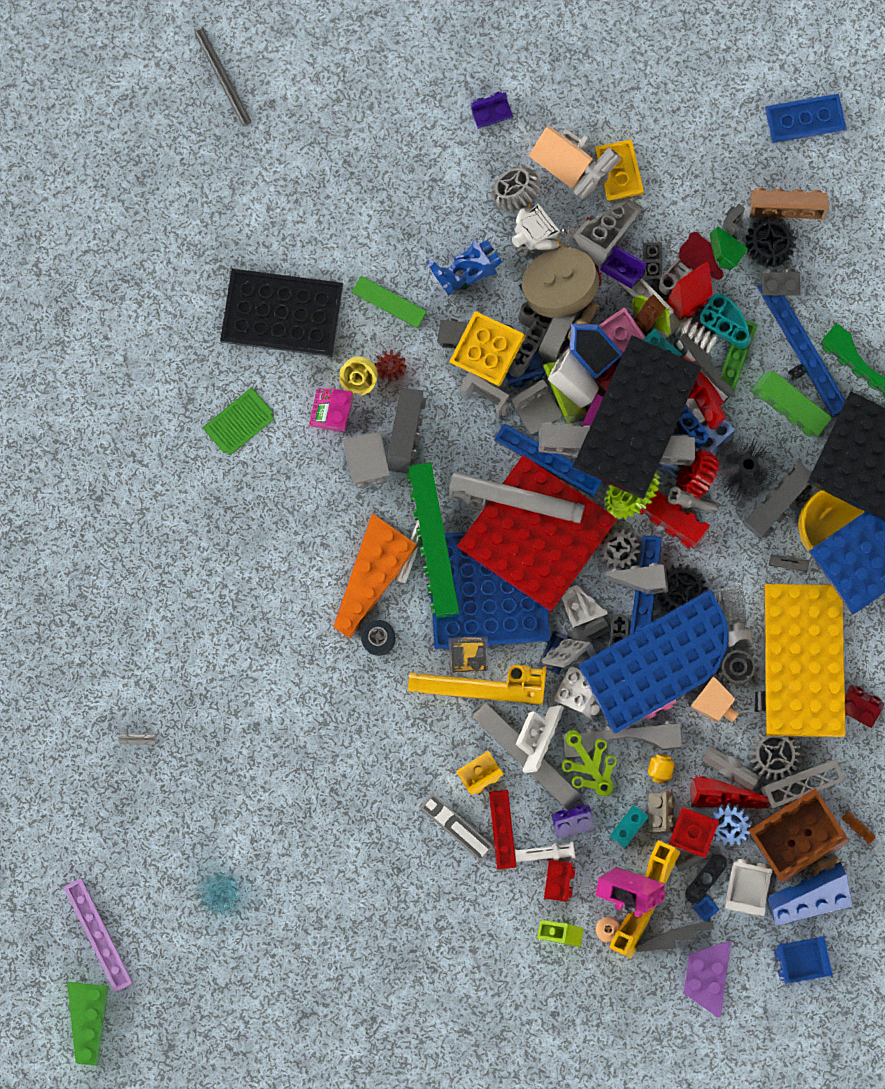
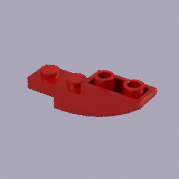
M683 357V359L692 362L687 357ZM700 371L688 398L695 400L709 428L716 429L727 418L721 408L724 402L709 379Z

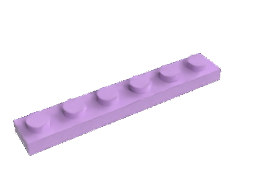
M80 878L64 886L65 892L114 992L116 993L133 984L83 879Z

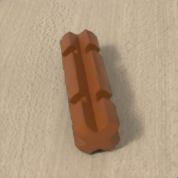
M851 812L845 813L842 820L846 824L849 823L850 827L860 837L863 836L868 844L872 843L876 835L871 831L869 832L868 828L858 819H855Z

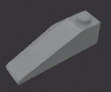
M625 199L611 207L609 211L598 214L593 220L584 222L574 235L581 251L589 255L594 264L601 267L612 254L613 248L619 244L642 208Z

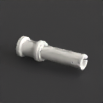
M570 841L568 844L559 845L554 843L550 847L515 850L517 863L554 858L556 861L559 858L567 857L575 859L573 841Z

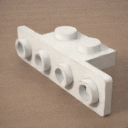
M562 705L550 707L544 719L535 711L529 712L516 742V745L529 755L522 770L524 773L536 772L540 768L544 754L548 750L549 742L555 733L557 723L562 717L561 714L564 709Z

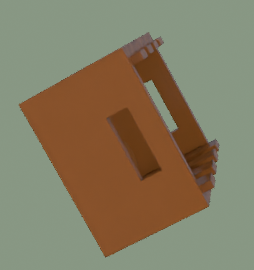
M816 788L748 830L782 884L799 875L800 871L827 854L834 853L849 844L847 836ZM807 829L812 831V835L809 837L804 835ZM789 840L795 841L794 847L788 846Z

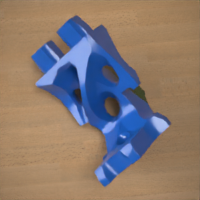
M487 239L479 245L476 240H473L471 246L465 252L453 258L454 262L448 268L440 267L433 259L428 260L426 263L449 296L456 290H466L481 278L496 275L495 268L502 263V260L496 252L486 257L487 254L494 250ZM464 270V274L461 276H457L456 272Z

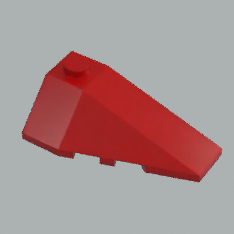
M705 776L693 778L690 784L691 807L719 808L720 805H723L726 808L728 803L733 808L736 804H738V808L769 809L770 802L766 796Z

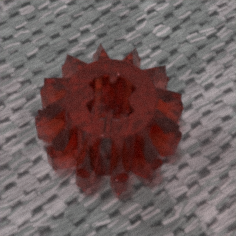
M392 349L390 350V355L383 351L384 357L377 356L379 362L375 363L376 368H378V375L382 374V380L388 376V382L392 381V377L398 381L397 374L400 376L405 375L402 370L407 369V365L403 364L406 359L405 357L400 358V352L394 355ZM390 362H392L394 365L392 366V369H388V365L390 364Z

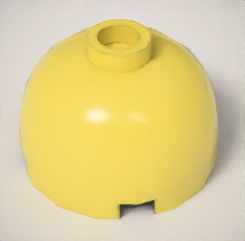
M362 356L348 359L339 372V380L342 387L346 391L353 392V394L365 395L369 393L376 385L378 378L377 368L374 363Z

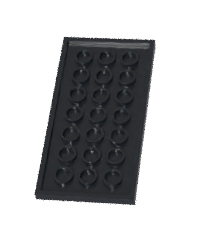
M631 335L572 467L644 499L698 377L701 366Z

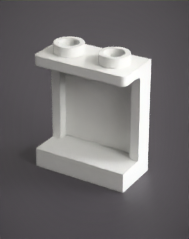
M738 859L737 862L732 864L724 909L763 917L773 869H768L769 865L757 863V866L749 865L750 861Z

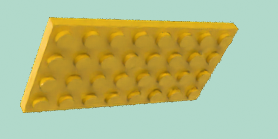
M765 584L766 736L845 737L842 599L832 585Z

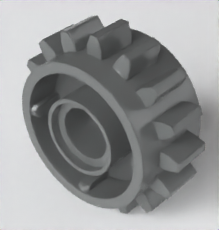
M740 646L735 651L732 647L729 648V653H725L724 659L718 668L721 670L718 673V677L723 676L722 683L727 681L729 688L732 685H735L736 689H739L740 685L746 688V683L752 684L753 680L751 678H757L758 676L754 673L759 670V667L755 666L758 659H753L754 653H747V648L744 651L740 649ZM733 664H741L743 671L740 673L735 672Z

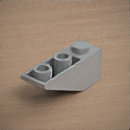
M652 563L649 567L632 566L627 570L615 568L611 572H606L610 581L646 594L668 592L667 574L664 564Z

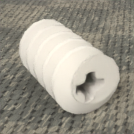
M692 317L685 320L675 333V336L679 333L686 335L709 354L717 342V335L715 334L710 337V330L704 333L705 326L698 329L699 322L691 324Z

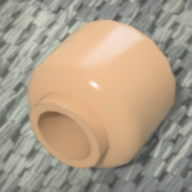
M612 917L600 919L595 928L598 939L602 942L611 943L616 930L620 927L619 922Z

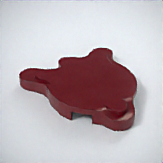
M691 232L679 250L678 257L681 259V263L688 269L695 270L705 262H708L711 277L715 280H721L724 273L717 266L712 244L704 239L700 233Z

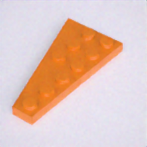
M373 513L333 626L349 639L418 547L417 544Z

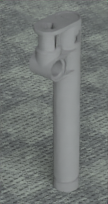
M457 472L453 473L449 487V500L453 498L464 500V503H468L475 510H483L486 501L490 500L568 521L571 520L580 524L585 505L579 503L575 504V502Z

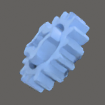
M728 803L726 808L720 805L719 810H714V815H711V818L718 820L719 817L725 814V817L719 820L715 831L717 835L716 841L722 839L723 845L728 841L731 846L734 845L735 841L738 844H741L742 839L746 841L747 834H750L748 830L751 829L752 821H747L750 814H744L745 808L739 810L738 804L733 808ZM743 829L742 832L736 835L737 831Z

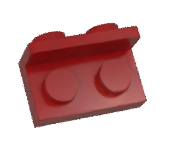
M549 860L544 899L567 902V898H572L573 887L569 886L570 878L574 879L576 867H572L573 862Z

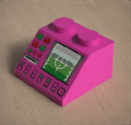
M316 389L309 426L346 433L354 398L353 392L339 389Z

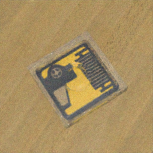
M487 637L449 638L451 677L489 676Z

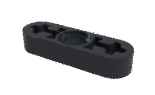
M714 855L685 891V897L689 902H699L726 869L727 859L723 855ZM721 858L723 860V867H718L715 870V872L718 873L717 876H715L712 871L707 870L706 868L710 866V868L712 869L715 865V862H713V860H719ZM703 873L711 875L712 881L710 884H703L700 877ZM697 881L700 886L706 889L704 892L702 889L698 891V899L695 897L691 899L689 897L691 895L689 890L694 891L697 888V885L694 884Z

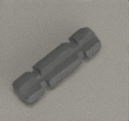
M710 848L708 850L706 860L713 857V853ZM692 853L685 856L684 860L682 858L677 860L675 864L681 872L686 870L687 866L690 868L703 862L705 858Z

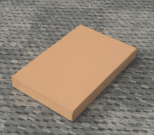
M549 125L545 128L529 154L530 158L571 189L580 181L585 169L593 160L592 157Z

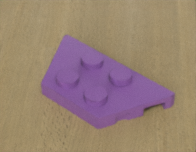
M729 941L690 953L688 957L683 993L718 1018L721 1017L731 945Z

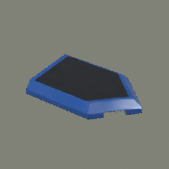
M571 323L569 351L590 375L596 379L618 360L623 353L599 325Z

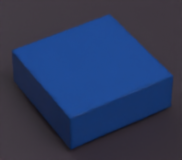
M707 895L692 907L704 922L708 921L720 910Z

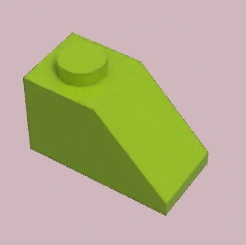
M540 919L537 939L581 947L584 928Z

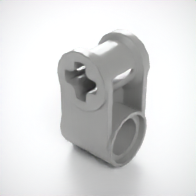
M680 258L676 259L660 279L659 290L661 293L670 295L677 281L692 272L693 269H688L681 263ZM670 281L673 286L666 287L663 282Z

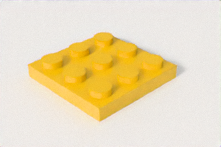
M474 311L449 363L500 387L526 335Z

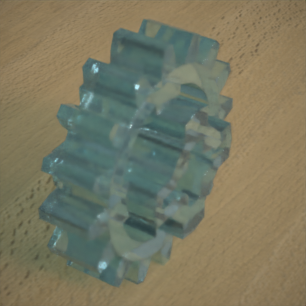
M223 872L220 877L217 873H214V878L208 875V881L201 882L204 887L198 888V891L202 892L198 899L204 900L201 906L207 905V912L213 909L214 915H217L218 911L225 915L226 909L232 912L231 906L237 907L235 899L241 898L236 895L237 892L241 891L240 888H235L238 882H231L232 876H228L226 879ZM215 881H223L220 885H212ZM229 886L232 889V897L228 896L227 889ZM223 889L222 894L224 896L216 899L217 894L215 891ZM207 890L211 894V899L209 901L207 899ZM224 901L227 903L225 906L215 907L219 902Z

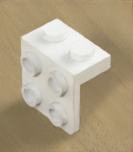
M570 667L554 700L594 720L600 707L581 671Z

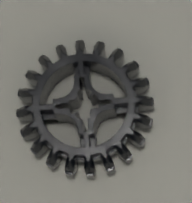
M767 216L765 222L762 218L758 220L759 224L754 222L752 224L753 228L748 229L749 234L745 237L748 241L745 243V247H749L747 253H754L751 257L752 260H755L757 257L759 258L757 264H761L762 260L765 261V267L768 266L769 262H771L772 267H775L776 261L779 265H782L783 259L788 261V255H793L794 251L792 249L796 248V244L793 243L796 241V236H791L794 234V229L788 230L790 224L788 223L784 226L783 219L780 222H776V216L773 218V221H770L769 216ZM766 229V236L761 237L760 240H755L756 235ZM773 229L781 232L783 236L775 234ZM769 235L770 239L774 242L773 246L768 241ZM786 243L784 250L775 254L776 247ZM759 248L767 249L768 254L762 252Z
M679 564L678 570H676L674 565L671 566L672 572L666 569L667 582L674 577L675 588L669 592L662 593V595L657 597V600L664 599L661 607L669 605L666 610L667 612H670L671 608L676 609L681 606L671 601L670 597H679L685 604L689 601V591L697 588V596H699L702 592L708 590V587L702 586L706 583V579L699 580L703 574L695 575L697 568H693L691 572L688 571L690 565L687 564L685 570H683L682 564ZM679 575L688 576L694 582L685 583ZM679 584L687 588L684 594L676 592L679 589Z

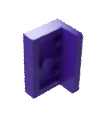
M615 246L610 257L601 265L600 271L632 289L644 276L647 264L624 249Z

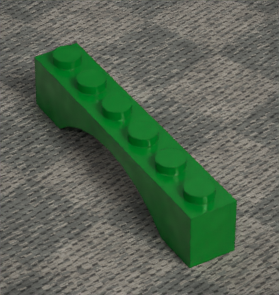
M836 323L822 339V349L829 355L834 354L841 365H848L853 369L852 373L858 378L863 377L868 381L867 385L881 391L883 393L882 396L885 398V377L872 370L862 360L853 343L852 334Z

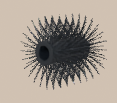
M744 440L740 446L739 443H735V451L728 454L729 456L724 459L726 460L724 461L726 463H723L725 464L723 466H726L724 467L725 469L719 468L720 470L716 474L721 475L719 478L724 483L726 479L728 480L729 488L726 492L730 488L732 490L738 482L739 486L736 495L738 492L742 494L744 491V500L749 490L751 492L749 497L752 493L753 496H755L754 494H759V486H763L762 484L766 481V477L770 476L768 475L770 473L767 472L774 473L773 471H776L774 469H766L770 468L766 466L771 462L766 457L767 450L762 456V452L766 449L767 445L761 452L760 448L754 456L753 452L756 443L754 447L753 443H751V446L750 444L748 446V440L744 447Z

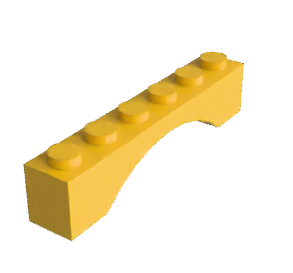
M658 840L650 856L645 877L666 885L680 851ZM655 907L646 913H642L641 917L635 916V911L632 914H627L620 927L616 930L609 949L632 959Z

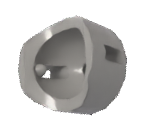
M744 623L732 624V631L728 632L727 648L734 646L737 642L744 644L746 647L753 646L752 630H745Z

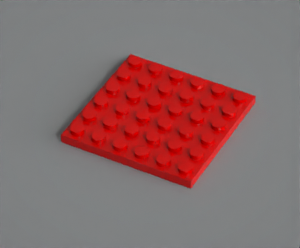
M523 455L502 484L585 505L580 524L571 520L568 521L489 501L461 539L457 548L552 612L615 525L618 518H615L612 514Z

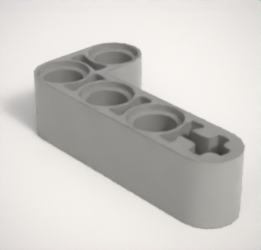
M582 310L569 316L553 318L540 345L539 352L541 358L552 363L557 361L559 355L564 352L563 349L568 340L571 323L578 320Z

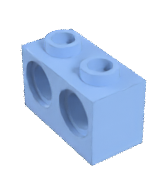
M724 420L717 428H724L726 434L718 435L716 429H710L707 424L704 428L708 433V440L712 443V446L709 448L704 446L695 448L697 450L705 449L716 455L720 451L718 448L723 443L727 445L729 441L733 440L734 437L732 435L735 430ZM696 435L695 438H696V439H699V438H700V439L702 440L703 437Z

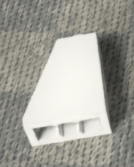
M569 348L559 355L548 380L580 408L587 404L591 405L599 389L594 379L569 351Z

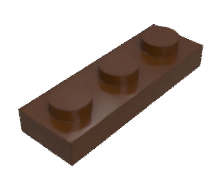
M654 294L647 299L634 319L645 336L651 332L666 309Z

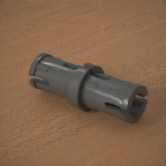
M771 554L769 566L786 568L787 571L793 569L807 572L809 560L792 558L790 555L785 557Z

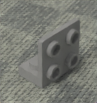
M544 380L511 399L512 407L531 435L537 433L543 423L554 422L563 416V413L548 392L547 384Z
M566 639L555 650L549 651L546 657L542 659V663L566 667L571 662L580 664L594 656L596 652L590 642Z

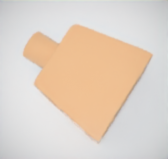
M715 677L710 680L690 707L717 723L722 716L733 723L739 715L737 711L730 707L735 698Z

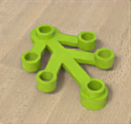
M576 730L568 731L565 735V740L568 745L575 747L585 765L565 759L561 763L562 769L565 772L573 770L592 774L595 781L575 775L571 780L575 788H581L582 786L593 788L599 796L603 797L610 795L614 789L610 777L613 767L617 764L616 757L612 754L607 755L604 759L606 765L603 775L601 776L598 771L602 753L607 748L606 741L602 738L595 741V751L591 760L581 744L582 737L580 733ZM573 736L577 737L576 742H571ZM599 742H604L602 748L597 747ZM609 758H614L612 764L607 763ZM566 763H571V766L568 769L564 768V765ZM581 779V783L578 785L574 784V781ZM603 784L607 785L606 790H601Z

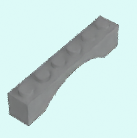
M665 721L663 725L658 726L655 723H645L644 727L637 728L635 724H632L616 734L612 732L610 727H605V731H597V728L586 729L585 733H580L582 737L581 744L588 754L595 749L594 743L599 738L604 739L606 742L617 739H637L650 743L660 750L682 748L680 724H675V721ZM564 734L565 759L581 758L575 747L568 745L565 740L566 734ZM573 736L571 742H576L577 737ZM599 742L597 744V747L601 744H604V742Z

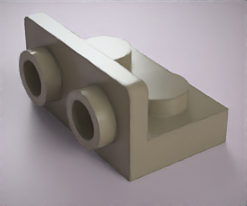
M669 791L648 793L649 833L673 832V827L675 826V817L673 815L675 797L673 793Z

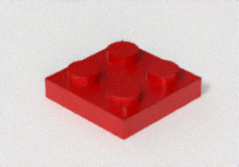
M682 807L668 844L706 858L719 820Z

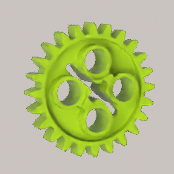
M655 472L644 499L609 485L610 490L606 492L608 496L604 498L606 510L619 519L622 517L627 519L629 515L633 517L635 512L640 514L641 508L646 509V504L652 503L651 497H656L654 492L659 490L657 485L660 484L658 472Z

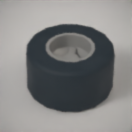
M372 620L363 627L361 642L364 649L375 656L385 655L395 645V632L388 622Z

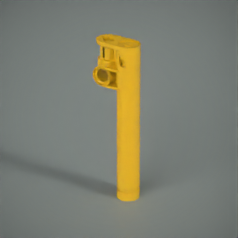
M513 665L508 670L507 682L410 672L408 692L416 691L426 694L543 705L546 666H543V669H537L526 665ZM512 669H521L522 676L519 679L513 678L511 675Z

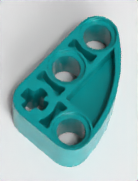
M720 293L713 295L700 315V321L705 326L704 329L710 330L712 334H716L719 338L740 349L749 347L751 335L740 309L725 295ZM718 302H724L723 306L715 307ZM725 326L730 327V329L727 332L721 331L722 328ZM740 335H746L743 341L737 340Z

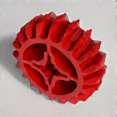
M705 449L695 451V460L691 466H681L682 468L678 472L679 475L676 478L675 486L680 488L681 491H687L694 497L700 498L702 494H706L707 489H710L711 484L714 483L713 481L717 477L716 473L719 471L718 467L720 464L718 458L712 452Z

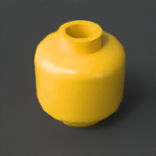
M657 753L656 756L651 757L647 773L653 778L652 781L663 784L664 780L672 778L675 763L671 760V756Z

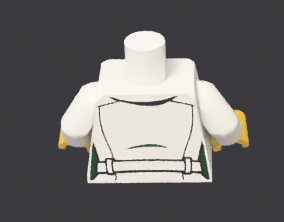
M529 203L527 207L519 210L516 218L517 225L514 229L517 235L512 237V242L516 247L525 244L529 250L535 248L538 250L565 248V246L559 244L561 239L556 240L560 230L539 204L532 209Z

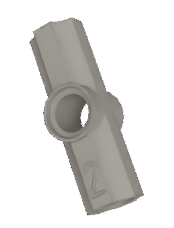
M608 147L596 162H592L587 166L584 171L585 175L572 189L573 193L585 201L597 187L602 186L608 180L610 171L622 159L620 155Z
M709 746L701 760L717 770L720 775L727 776L728 780L735 781L750 791L753 790L760 776L745 768L738 760L731 756L727 757Z

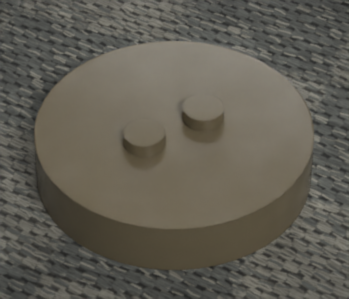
M557 248L541 254L530 263L522 278V290L529 306L536 313L552 318L569 316L582 310L595 297L599 287V275L593 260L585 252L575 248Z

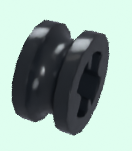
M799 364L788 371V374L792 375V381L807 373L806 370H803V364Z

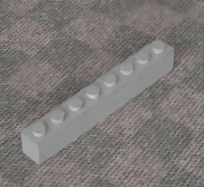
M554 422L543 423L539 430V452L578 455L590 426L577 427L574 424L556 425ZM685 434L671 436L660 463L691 466L695 460V438Z

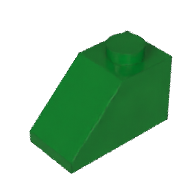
M717 226L709 234L714 258L722 268L730 271L738 265L748 248Z

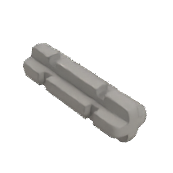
M119 734L118 741L119 744L146 745L148 743V745H155L157 736L155 734Z

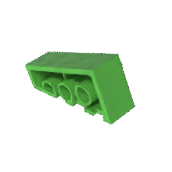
M774 370L763 373L750 390L751 393L770 405L775 411L785 416L790 423L799 426L802 429L801 431L808 437L819 436L832 419Z
M67 981L75 1063L98 1066L109 986Z

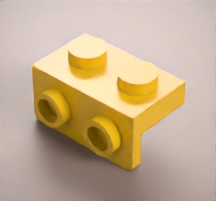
M486 751L456 771L470 795L482 792L484 787L490 783H496L504 775L489 751Z

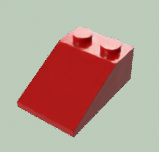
M705 262L677 281L667 304L674 310L673 313L679 321L685 317L687 319L692 317L698 308L704 309L712 297L713 290L709 263Z

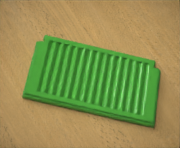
M251 387L207 423L203 430L223 453L227 451L231 455L274 419L271 416L273 411Z

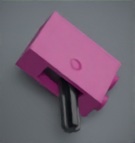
M615 867L598 878L595 896L616 903L615 908L617 910H622L624 906L628 914H632L635 911L634 915L641 917L642 913L648 912L663 902L665 898V884Z

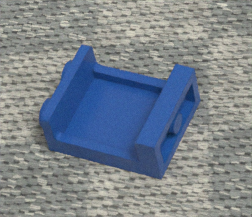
M825 936L776 945L777 949L774 950L776 962L780 961L781 969H778L780 981H784V984L833 975Z

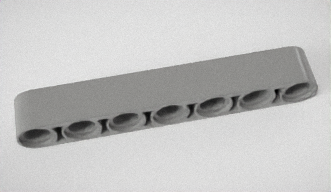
M484 703L471 717L489 735L491 734L494 740L501 747L505 748L524 768L529 755L516 745L519 734L488 704ZM542 759L541 766L536 772L529 773L566 810L581 797L544 759Z

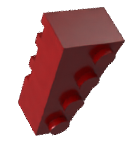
M655 491L656 497H651L652 503H647L646 509H640V515L646 514L650 517L649 521L657 527L659 525L664 527V532L672 538L675 536L681 540L680 543L685 548L690 549L691 547L695 549L708 532L710 525L705 521L703 524L699 523L696 515L691 512L684 513L681 505L669 503L667 496L659 491Z

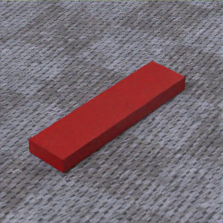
M508 790L489 792L497 870L517 868Z

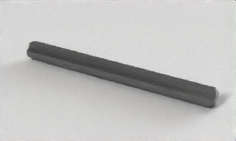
M203 28L195 32L196 37L242 126L251 124V119Z

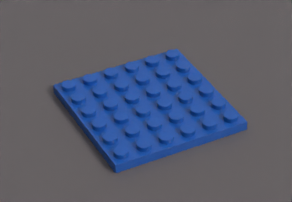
M467 532L445 533L459 615L437 619L436 614H432L435 650L451 649V642L453 640L484 639L485 646L550 642L548 610L459 550L457 545Z

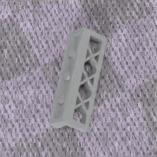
M834 759L766 785L761 790L764 796L767 795L773 809L797 800L815 789L807 785L809 778L816 777L821 779L818 787H816L817 791L841 783L845 779L837 760ZM835 769L839 779L834 781L826 779L827 771ZM798 784L803 786L800 794L795 795L789 792L791 785ZM778 790L785 793L783 800L775 803L771 793Z

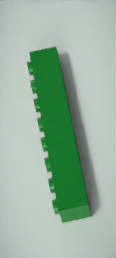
M432 463L409 466L410 472H406L408 484L412 483L413 490L409 491L411 502L416 504L413 514L415 521L419 520L420 525L419 528H416L417 536L423 542L420 552L421 557L426 558L427 565H423L425 577L429 576L430 584L426 585L428 595H432L434 601L430 603L431 612L436 614L437 619L459 615Z

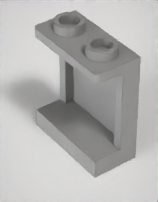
M471 372L468 373L460 386V396L467 400L471 392L475 391L498 405L496 408V417L500 419L501 415L505 416L510 409L509 395Z
M380 431L343 439L353 487L365 488L369 486L368 483L376 482V484H383L387 482V479H391Z

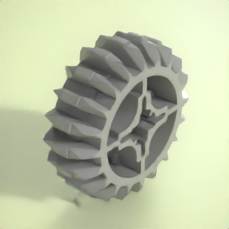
M518 165L515 169L511 167L509 171L504 170V174L499 175V179L494 180L495 184L491 186L492 191L490 193L493 202L499 209L506 212L512 211L514 213L516 209L520 210L523 207H527L529 203H533V199L537 198V193L540 192L541 184L538 175L525 165L522 167Z
M760 732L758 734L760 740L757 738L752 740L757 745L749 746L751 750H755L748 753L749 757L755 758L750 761V764H757L753 770L757 771L760 768L762 770L759 773L760 777L764 772L767 773L766 780H769L771 775H773L774 781H777L778 775H780L781 779H785L784 773L790 777L792 773L789 769L797 770L793 763L800 764L801 762L795 758L802 755L801 752H795V750L800 748V745L793 746L797 739L793 738L790 741L788 739L790 736H764ZM769 739L781 740L776 747L763 743ZM785 745L790 749V761L783 755ZM779 747H781L778 751L779 759H777L776 757L771 762H769L772 758V753L770 751L773 750L774 752ZM760 748L767 754V761L764 765L759 757ZM774 762H779L786 766L781 770L769 769Z

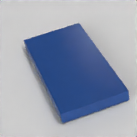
M839 93L765 106L772 143L846 130Z

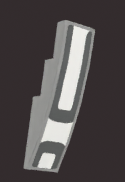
M433 793L419 807L478 860L481 861L493 848L485 838Z

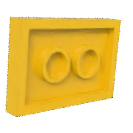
M632 139L595 147L597 160L608 147L612 148L622 158L610 171L608 180L603 184L607 202L644 194Z

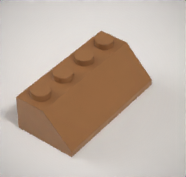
M756 188L751 190L749 217L766 218L769 216V218H774L776 216L777 218L825 220L829 210L827 193H822L821 190L803 192L801 189H795L790 192L784 189L766 191L764 188Z

